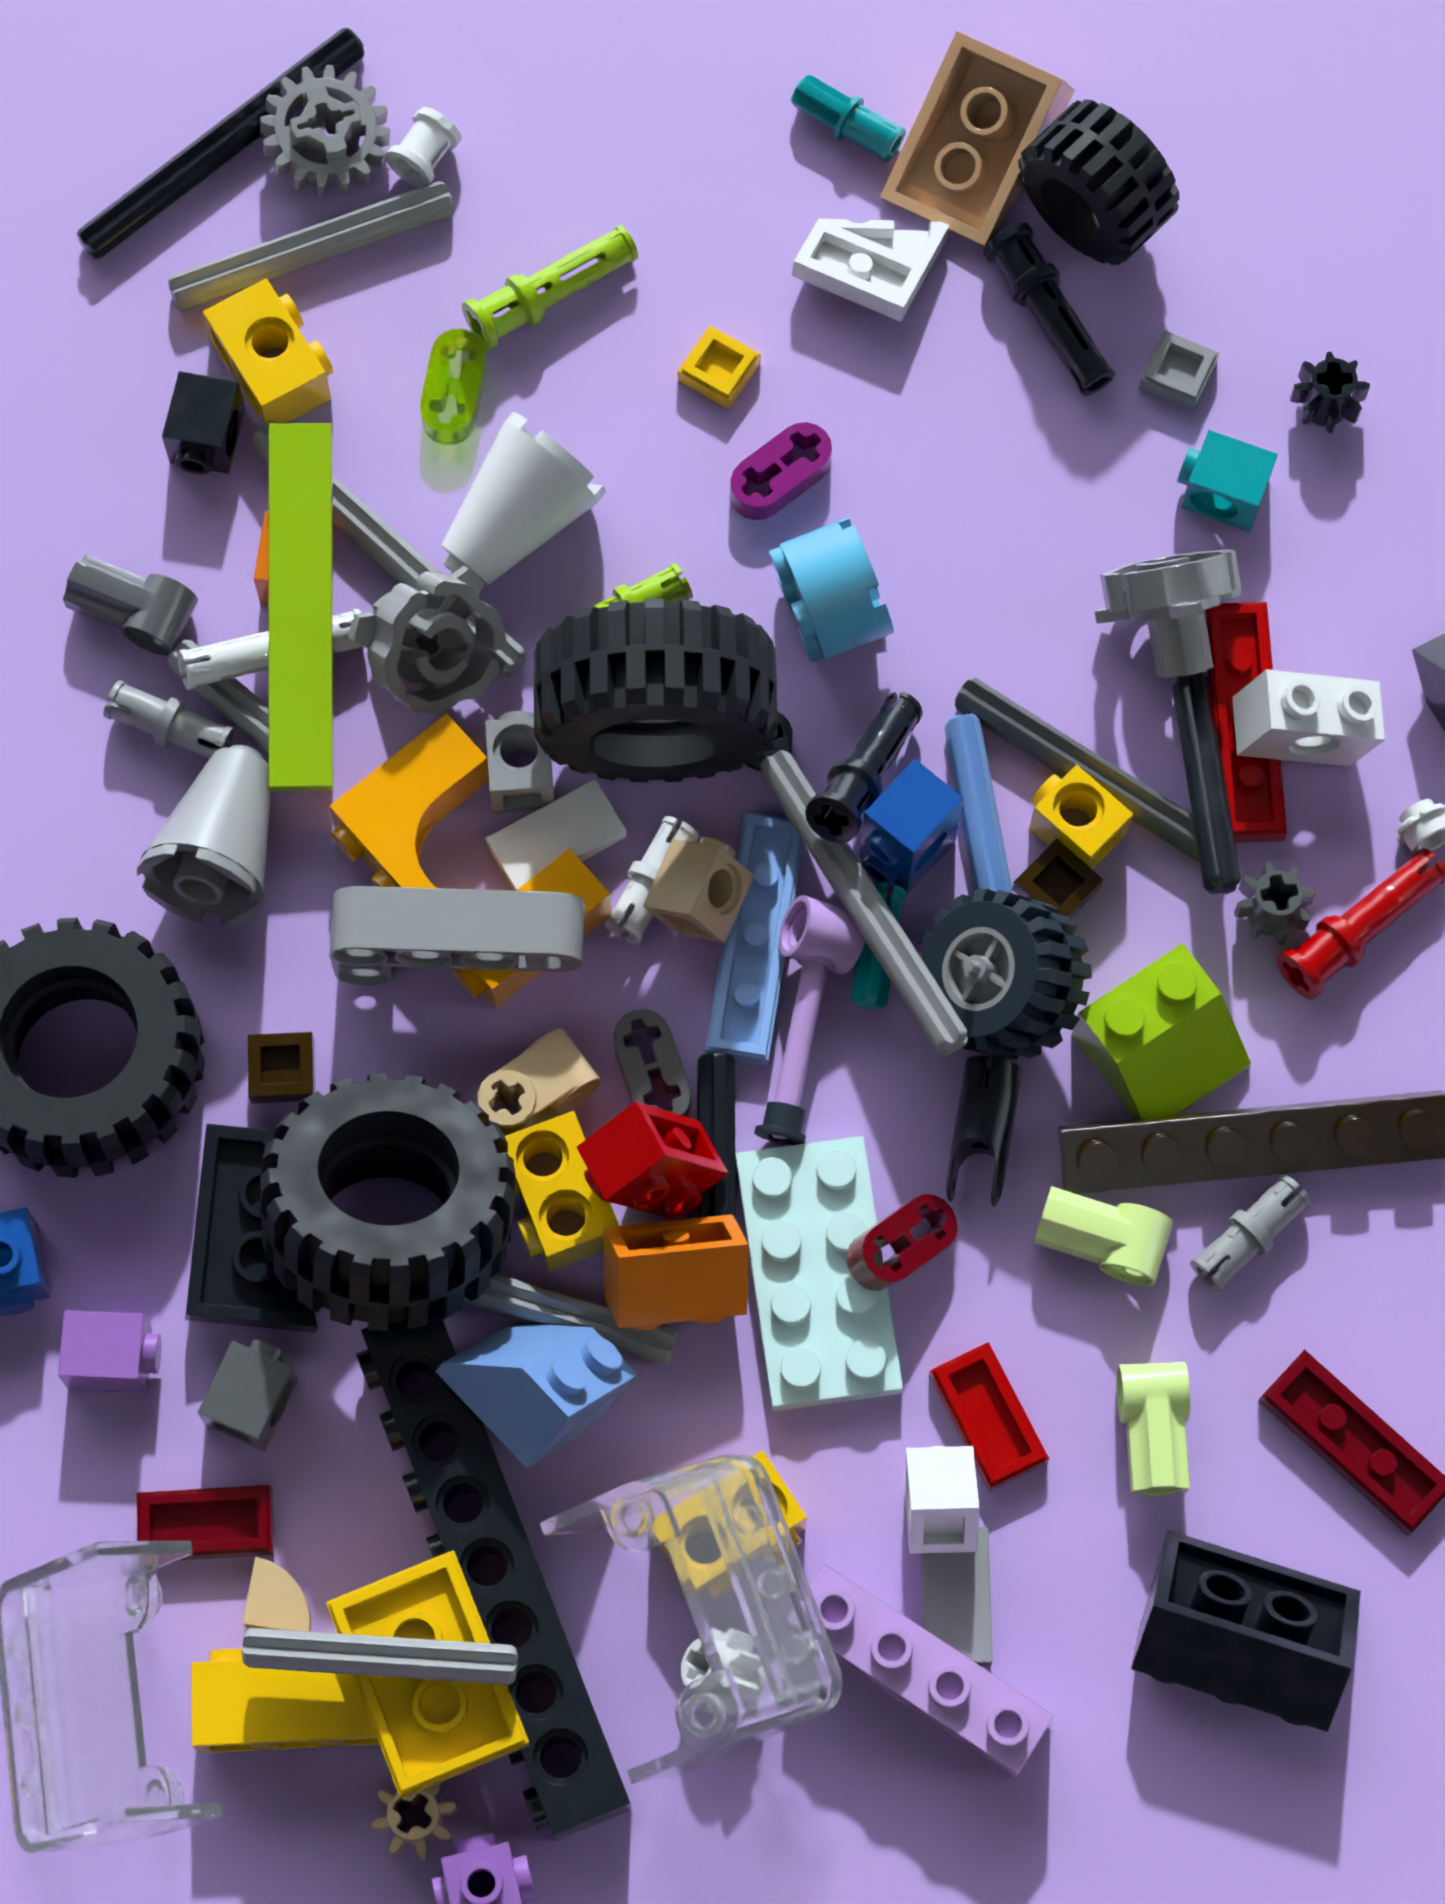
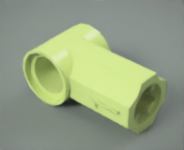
M1051 1186L1033 1243L1098 1263L1101 1271L1123 1282L1141 1286H1152L1156 1283L1173 1227V1220L1160 1211L1139 1204L1120 1203L1115 1207Z
M1186 1363L1118 1365L1116 1374L1117 1407L1120 1423H1126L1131 1494L1151 1497L1188 1492L1190 1482L1185 1421H1188L1190 1416V1385Z

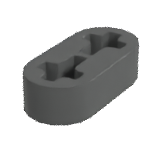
M646 1009L633 1010L623 1015L616 1024L613 1039L615 1056L631 1103L638 1101L645 1104L652 1100V1084L650 1079L660 1076L664 1091L667 1094L678 1093L679 1097L672 1100L671 1112L688 1117L691 1108L690 1086L672 1033L665 1019L656 1012ZM636 1028H643L647 1036H659V1038L652 1041V1056L655 1062L645 1065L637 1046L626 1047V1044L632 1042V1031Z

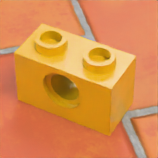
M267 278L203 311L210 341L235 381L239 382L241 391L262 424L268 421L288 423L332 400L327 376L334 373L327 354L317 340L310 344L307 343L299 328L304 326V323L295 303L288 294L278 297ZM270 348H281L285 350L281 355L275 358H265L260 356L264 351Z

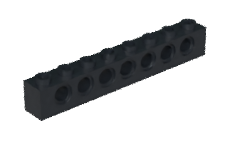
M435 1314L428 1317V1325L407 1330L405 1323L388 1324V1331L368 1330V1327L362 1329L361 1332L368 1349L356 1353L369 1391L382 1386L391 1410L379 1414L392 1451L405 1447L414 1471L402 1475L415 1512L418 1513L429 1508L438 1533L425 1537L432 1557L435 1558L452 1550L455 1551L491 1644H497L494 1641V1631L497 1625L505 1618L520 1617L525 1619L532 1627L529 1640L522 1647L516 1649L518 1653L517 1675L514 1683L507 1685L530 1745L508 1754L512 1765L525 1761L534 1786L523 1790L522 1793L536 1830L549 1825L554 1839L557 1841L631 1811L628 1795L484 1424L435 1372L443 1362L456 1355L443 1319L441 1320L439 1315ZM426 1372L436 1379L435 1387L428 1396L419 1400H412L400 1393L401 1383L409 1374ZM438 1432H448L459 1439V1447L456 1453L444 1461H433L423 1454L426 1440ZM461 1493L475 1494L483 1501V1509L480 1515L469 1523L454 1522L446 1515V1509L451 1499ZM493 1554L505 1560L507 1571L503 1579L497 1584L482 1586L470 1578V1569L479 1557ZM531 1680H545L556 1689V1698L553 1705L542 1713H529L518 1704V1694L521 1688ZM557 1743L571 1744L581 1754V1762L578 1769L572 1775L565 1778L552 1777L542 1767V1759L545 1752Z

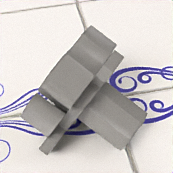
M1235 550L1199 551L1164 556L1116 567L1111 571L1100 574L1106 607L1094 611L1096 624L1126 619L1131 621L1147 620L1157 678L1186 676L1213 668L1204 610L1220 605L1223 600L1242 596Z
M465 566L459 568L452 575L429 571L424 572L417 579V587L423 589L422 591H418L407 584H397L390 593L385 594L372 605L373 613H359L353 616L349 639L368 648L367 658L374 682L392 692L393 698L397 702L414 712L441 714L457 705L460 701L475 699L485 691L499 673L500 665L498 661L477 649L473 650L474 638L471 627L466 620L470 614L473 615L476 625V640L494 651L500 650L505 646L506 634L501 616L496 608L480 600L479 595L485 583L477 574ZM470 655L467 663L461 660V658H465ZM400 677L411 683H422V690H407Z

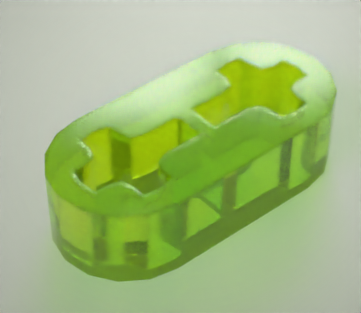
M465 329L449 330L442 333L435 340L431 349L420 401V415L422 427L426 435L434 442L442 445H455L465 441L472 434L476 425L487 372L485 346L481 338L474 332ZM457 351L468 352L469 360L463 362L460 377H452L450 359L456 357ZM448 396H455L458 414L452 416L450 423L439 422L438 413L444 412Z

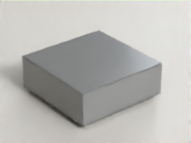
M1164 330L1141 378L1139 389L1195 411L1217 364L1220 352Z

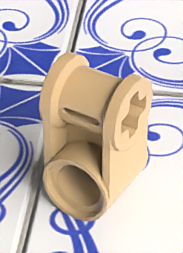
M558 1028L540 1037L521 1055L490 1074L481 1083L479 1088L478 1106L489 1115V1126L494 1124L506 1136L552 1119L558 1114L572 1109L590 1096L602 1080L564 1029ZM502 1099L508 1106L518 1101V1113L511 1115L505 1108L495 1113V1101Z

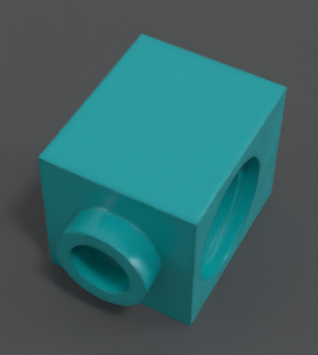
M1208 430L1200 451L1189 447L1178 475L1177 482L1187 486L1181 508L1250 532L1270 481L1278 454Z

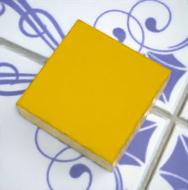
M709 325L677 371L678 381L729 410L761 364V354Z

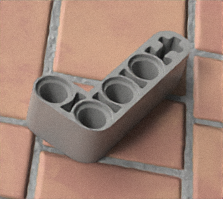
M378 886L343 887L334 891L329 957L334 974L338 980L365 986L381 985L392 981L393 967L541 972L572 971L580 968L583 964L585 901L577 895L561 892Z

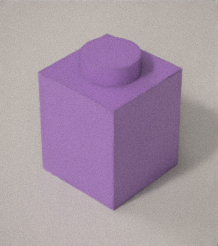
M64 1310L58 1377L67 1389L147 1393L148 1373L158 1374L160 1369L161 1335L152 1334V1326L144 1313Z

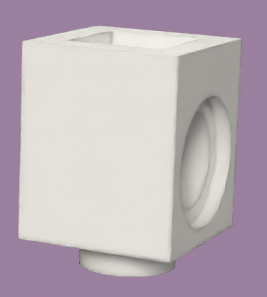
M973 1446L906 1448L905 1503L910 1554L977 1552L979 1499Z

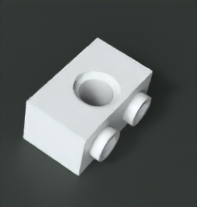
M1266 669L1232 697L1237 756L1351 766L1385 741L1380 681Z

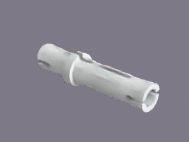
M353 609L350 612L333 616V654L357 648H366L349 639L354 614L361 613L359 609ZM269 631L189 650H179L177 652L178 666L181 676L187 674V677L183 678L186 689L192 690L197 686L269 670Z

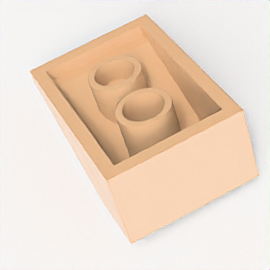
M956 31L880 197L932 222L948 224L949 230L986 246L994 237L1024 187L1020 178L1021 171L1018 167V159L1022 157L1020 153L1066 110L1075 89L1057 76Z

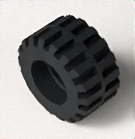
M1084 99L1082 102L1077 100L1072 103L1020 153L1022 157L1018 159L1022 184L1034 207L1045 222L1074 249L1103 264L1106 262L1111 265L1125 263L1179 208L1177 201L1180 200V195L1175 185L1176 179L1161 152L1150 138L1131 120L1103 103L1098 104L1088 99Z

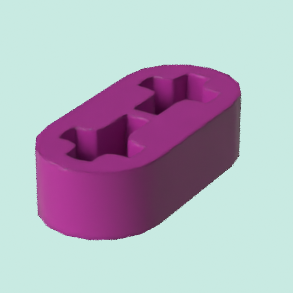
M809 422L795 423L740 462L733 470L730 479V498L735 510L743 517L752 520L767 519L819 482L827 474L831 464L832 445L827 432L820 426ZM798 445L803 450L810 449L812 446L815 447V461L810 462L807 458L801 457L787 467L793 460L794 446ZM775 475L768 483L767 497L764 498L757 492L750 496L746 495L747 481L752 480L756 485H761Z

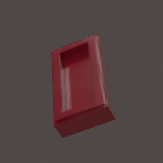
M271 1485L137 1493L138 1560L140 1563L274 1555L273 1489Z

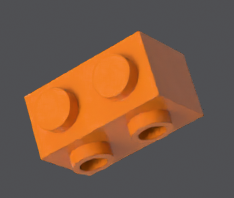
M732 1214L604 1227V1299L617 1327H629L634 1330L646 1331L656 1329L665 1323L695 1321L711 1324L720 1322L726 1317L747 1315L749 1244Z

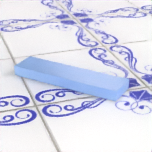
M744 812L736 860L751 872L754 878L726 942L722 944L705 1054L720 1052L732 1056L737 1062L768 1066L785 963V956L781 954L779 949V933L783 918L789 906L795 900L804 844L788 818Z

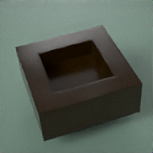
M1056 838L1014 881L1012 890L1019 896L1048 903L1060 909L1059 915L1072 918L1101 888L1104 879Z
M312 1032L248 1035V1097L251 1104L300 1102L316 1092L315 1039Z

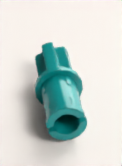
M806 75L795 87L791 98L792 104L834 129L833 136L842 140L844 137H847L881 157V160L886 163L899 150L905 138L906 129L902 126H897L863 106L864 99L857 95L851 99L812 75Z
M874 882L873 884L900 924L903 903L906 900L907 892L902 887L894 884L891 896H886L888 883ZM865 940L862 952L855 964L850 999L851 1002L859 1005V1008L882 1009L888 1001L891 980Z

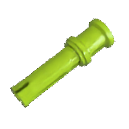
M619 225L611 232L567 254L529 277L523 274H514L506 278L503 288L479 301L468 299L463 302L462 311L466 323L478 343L485 350L490 351L498 346V339L524 324L533 327L540 323L541 319L545 316V309L588 287L593 282L626 263L637 260L639 257L637 247L629 232L622 225ZM593 259L598 260V262L566 280H560V277ZM540 288L545 289L544 292L538 294L537 290ZM505 308H510V311L502 314L501 316L497 318L493 317V315L498 313L499 311Z

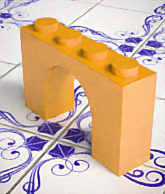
M446 713L329 806L335 827L330 832V835L349 860L355 862L361 857L374 871L375 874L370 878L374 886L437 888L429 881L420 867V855L423 844L430 831L442 818L489 782L488 759ZM570 848L516 890L561 892L583 898L585 901L584 937L612 913L610 892ZM452 969L456 980L472 998L477 999L483 994L495 1009L541 973V971Z

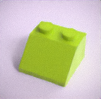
M1183 943L1079 1011L1077 1016L1080 1020L1071 1034L1134 1119L1179 1115L1251 1065L1249 1056L1221 992Z

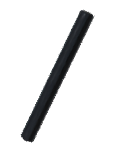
M341 28L87 222L77 232L79 242L84 250L94 259L102 258L262 135L260 134L261 116L270 115L266 111V98L268 94L282 97L280 93L281 79L287 77L298 85L301 83L302 68L307 66L315 78H323L326 65H333L335 78H337L363 58L365 54L364 45L359 37L350 28Z

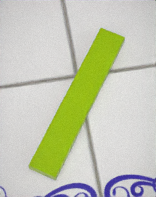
M331 423L269 424L270 792L334 791L333 430Z

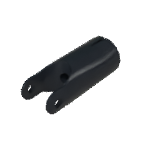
M972 1056L967 1058L965 1062L946 1176V1193L948 1201L952 1202L955 1196L960 1166L967 1157L985 1153L996 1159L991 1191V1206L996 1207L1004 1186L1022 1067L1010 1060L992 1057L989 1069V1056Z

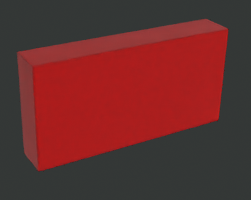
M989 1342L930 1370L929 1376L964 1445L973 1446L975 1466L989 1492L1048 1463L1049 1457Z

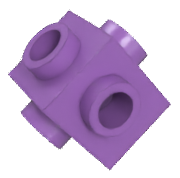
M494 1834L479 1835L453 1843L455 1854L440 1858L444 1875L432 1878L436 1904H524L523 1899L536 1896L527 1855L514 1858L509 1841L496 1844ZM485 1871L494 1876V1890L486 1897H476L469 1891V1881L475 1873Z

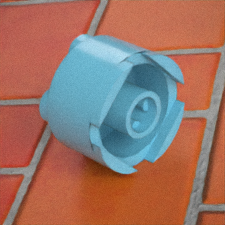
M849 517L779 544L778 548L769 551L777 573L778 585L788 609H792L799 626L797 628L810 662L819 659L825 661L894 633L887 605L880 606L878 599H880L877 588L879 583L859 534L855 526L851 525Z

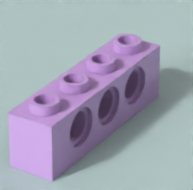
M825 1563L787 1619L788 1628L1014 1778L1019 1774L1055 1716Z

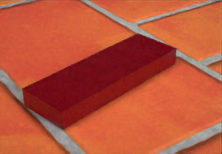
M1305 1349L1258 1400L1407 1536L1419 1526L1445 1497V1475Z

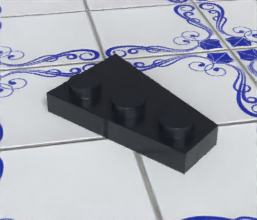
M208 1123L206 1125L185 1320L317 1332L318 1326L314 1311L297 1300V1288L291 1291L281 1284L274 1274V1263L266 1258L262 1244L260 1176L262 1175V1158L266 1145L274 1139L272 1130Z

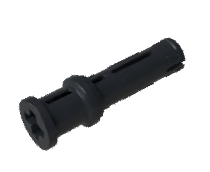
M1026 222L1014 224L995 235L985 246L983 254L990 263H997L1011 285L1009 295L1012 300L1021 307H1028L1050 344L1072 375L1083 396L1093 394L1108 385L1113 380L1112 377L1115 376V372L1101 355L1084 325L1058 287L1060 272L1053 263H1046L1031 240L1034 232L1029 224Z
M896 692L887 696L880 712L869 725L848 759L838 761L832 766L826 778L827 787L823 792L817 793L807 804L805 810L806 821L819 837L835 843L849 842L856 837L862 825L861 815L864 810H867L882 794V776L889 769L903 747L905 740L922 718V707L919 701L912 695L901 692L898 698Z

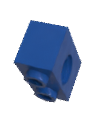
M915 758L864 812L859 857L863 859V868L876 882H887L888 888L892 884L898 885L905 889L906 895L956 842L964 801L961 795Z

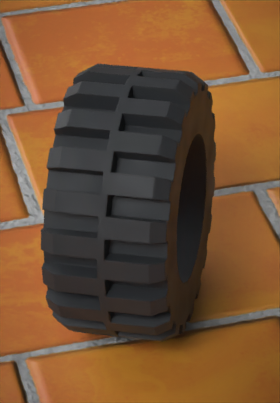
M663 598L645 599V602L629 603L627 600L610 602L607 607L597 608L591 606L579 610L574 617L566 615L560 618L553 627H548L536 644V649L534 650V737L552 761L559 765L568 764L572 771L581 774L590 772L597 774L598 778L609 780L625 778L630 779V782L648 783V780L679 782L683 778L690 777L703 779L714 777L717 772L726 771L729 773L741 769L745 762H755L768 750L777 735L776 648L773 645L772 639L761 625H757L752 618L743 613L738 615L732 614L730 608L719 605L707 607L700 605L699 601L683 599L680 602H664Z
M78 917L61 918L57 920L58 930L44 933L40 924L37 923L21 929L25 940L12 947H9L4 939L0 941V1151L5 1155L13 1153L21 1165L37 1172L44 1165L51 1166L58 1177L76 1178L79 1173V1167H90L96 1177L114 1173L112 1161L121 1157L128 1156L132 1165L150 1156L145 1147L148 1142L157 1137L161 1142L166 1143L178 1131L174 1122L175 1116L178 1112L189 1114L197 1099L193 1083L203 1079L205 1059L200 1046L205 1042L201 1023L185 983L180 980L175 966L163 952L154 953L148 939L134 931L127 933L123 937L120 935L116 924L96 919L93 922L92 929L85 930L82 928ZM91 999L112 1003L121 1007L129 1014L134 1022L137 1034L135 1048L121 1073L106 1086L84 1096L56 1098L33 1091L22 1079L18 1068L21 1045L31 1027L48 1011L71 1001Z
M387 1073L368 1074L367 1081L353 1084L352 1079L347 1078L331 1084L330 1093L324 1096L319 1091L311 1094L298 1103V1115L290 1112L275 1128V1138L267 1143L262 1158V1175L260 1176L262 1244L266 1258L274 1263V1274L281 1284L291 1291L297 1288L298 1301L315 1312L324 1307L330 1310V1320L351 1326L353 1320L368 1322V1330L388 1331V1324L405 1323L407 1330L428 1325V1317L438 1314L441 1320L463 1310L464 1297L470 1301L476 1300L490 1287V1278L500 1272L507 1258L508 1243L511 1241L516 1176L514 1160L507 1154L508 1142L501 1130L494 1124L489 1126V1115L475 1102L470 1100L466 1105L460 1102V1092L440 1083L437 1089L425 1085L426 1079L424 1077L405 1074V1080L387 1079ZM393 1177L409 1180L426 1187L437 1195L444 1205L421 1220L408 1224L389 1226L370 1224L357 1220L341 1211L330 1200L341 1190L354 1183L371 1178Z

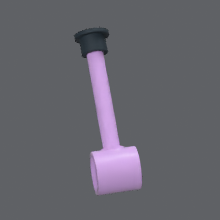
M805 895L797 897L791 903L780 928L779 949L781 954L797 960V963L803 967L774 1102H767L763 1125H757L754 1132L755 1135L763 1139L789 1145L805 1144L806 1136L801 1133L805 1110L799 1106L827 972L831 971L841 975L848 973L856 964L865 942L864 937L846 909Z

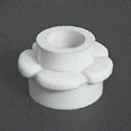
M1425 799L1413 804L1400 815L1399 821L1402 825L1397 830L1398 835L1396 838L1398 843H1406L1413 855L1422 848L1433 851L1445 844V805L1441 803L1434 804L1431 799Z

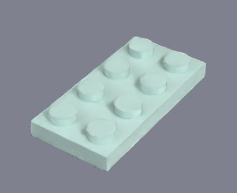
M864 1136L735 1153L772 1412L902 1394L903 1383L888 1288L875 1291L860 1286L851 1276L847 1267L846 1255L849 1245L856 1237L877 1223ZM879 1249L872 1258L875 1264L881 1267L883 1265L882 1250Z

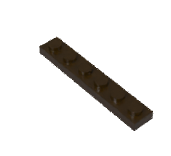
M1436 1090L1058 1126L1063 1190L1078 1194L1445 1158V1092Z

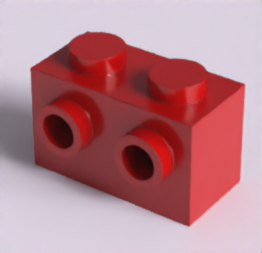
M638 1101L632 1103L576 1147L588 1168L584 1171L586 1182L601 1200L668 1218L678 1217L693 1210L702 1201L701 1194L729 1174L700 1121Z

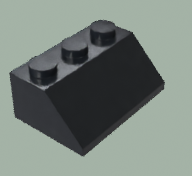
M1168 1530L1138 1630L1131 1669L1148 1674L1153 1679L1163 1683H1176L1213 1695L1220 1701L1228 1704H1241L1278 1716L1293 1725H1306L1328 1732L1352 1670L1361 1591Z

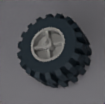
M989 889L974 890L973 897L962 894L951 900L952 911L940 909L932 918L936 925L933 932L924 930L919 944L925 946L921 959L967 1029L968 1042L962 1049L1003 1058L1018 1059V1056L1031 1058L1041 1055L1042 1046L1049 1048L1057 1046L1063 1041L1060 1033L1061 1029H1074L1080 1020L1074 1014L1077 1005L1086 1006L1090 992L1082 991L1084 979L1092 978L1091 964L1082 962L1081 956L1089 951L1085 939L1073 935L1078 926L1070 917L1059 915L1060 909L1048 903L1001 890L997 892Z

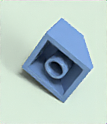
M513 1323L446 1360L435 1371L526 1468L596 1426L638 1375L622 1358L616 1346L604 1339L593 1327Z

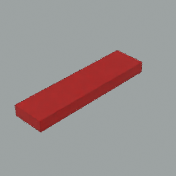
M1267 602L1221 603L1218 606L1204 610L1213 668L1207 669L1235 843L1284 841L1287 835L1281 760L1237 756L1232 699L1233 696L1266 669L1273 670Z

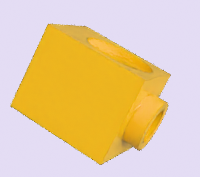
M1076 764L1062 779L1054 774L1036 791L1031 799V803L1035 807L1029 830L1048 846L1057 838L1093 870L1127 835L1133 813ZM1070 808L1080 809L1090 817L1092 822L1085 826H1073L1067 823L1060 813Z

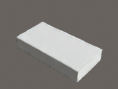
M596 779L485 839L486 846L513 891H516L567 849L570 848L583 862L625 839L627 831Z

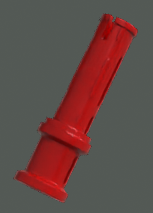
M1422 848L1415 853L1413 858L1341 917L1336 915L1324 917L1316 924V933L1295 950L1287 948L1277 955L1276 962L1284 979L1304 998L1313 1000L1323 992L1324 982L1344 966L1352 968L1362 960V956L1365 953L1364 945L1435 887L1445 882V865L1439 860L1428 869L1427 863L1436 855L1432 851Z

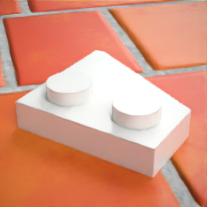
M819 218L794 260L792 276L901 322L946 242L949 225L943 222H930L928 231L894 230L893 220H869L865 223H854L847 219Z

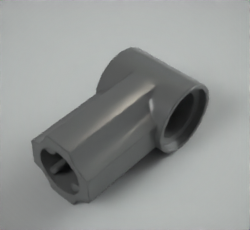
M85 555L81 561H76L67 578L63 601L68 609L120 629L128 640L140 648L157 655L168 656L179 640L198 603V598L188 587L170 577L152 573L145 579Z

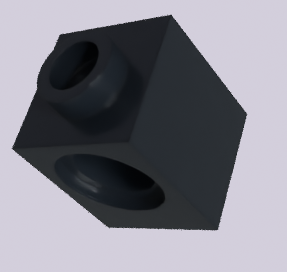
M182 371L178 372L162 433L169 463L176 464L178 468L192 474L205 475L210 473V471L229 474L245 412V405L238 381Z

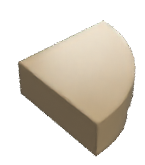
M255 1557L242 1620L244 1627L311 1632L312 1620L310 1609L298 1583L279 1565L266 1559Z

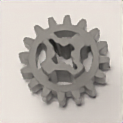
M326 65L323 78H315L307 66L302 68L300 84L296 85L287 77L280 80V93L282 97L268 94L266 98V111L270 115L261 116L260 134L268 136L263 140L264 157L278 156L274 163V173L277 177L286 175L290 171L295 174L293 189L300 191L309 181L315 183L317 197H324L327 191V184H336L339 192L342 195H347L349 192V179L354 177L358 182L366 185L370 182L371 173L368 165L382 167L385 151L380 147L389 146L390 129L381 125L387 122L388 110L386 105L372 106L376 96V89L373 85L365 87L361 91L355 88L357 73L351 71L345 76L343 81L335 79L333 65ZM300 105H303L304 110L301 116L290 119V125L285 126L292 112ZM325 126V129L328 132V134L334 135L326 136L322 128L317 127ZM365 136L358 151L348 158L346 152L349 146L358 144L360 137Z

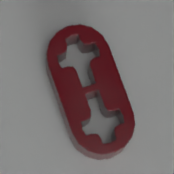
M931 1194L918 1196L900 1206L856 1237L849 1245L846 1256L847 1267L851 1276L860 1286L875 1291L883 1290L905 1279L948 1248L955 1240L958 1227L953 1209L944 1199ZM923 1218H926L932 1228L928 1230L926 1235L915 1240L909 1230L918 1225ZM889 1244L895 1254L886 1260L881 1267H878L872 1257L876 1255L879 1249Z

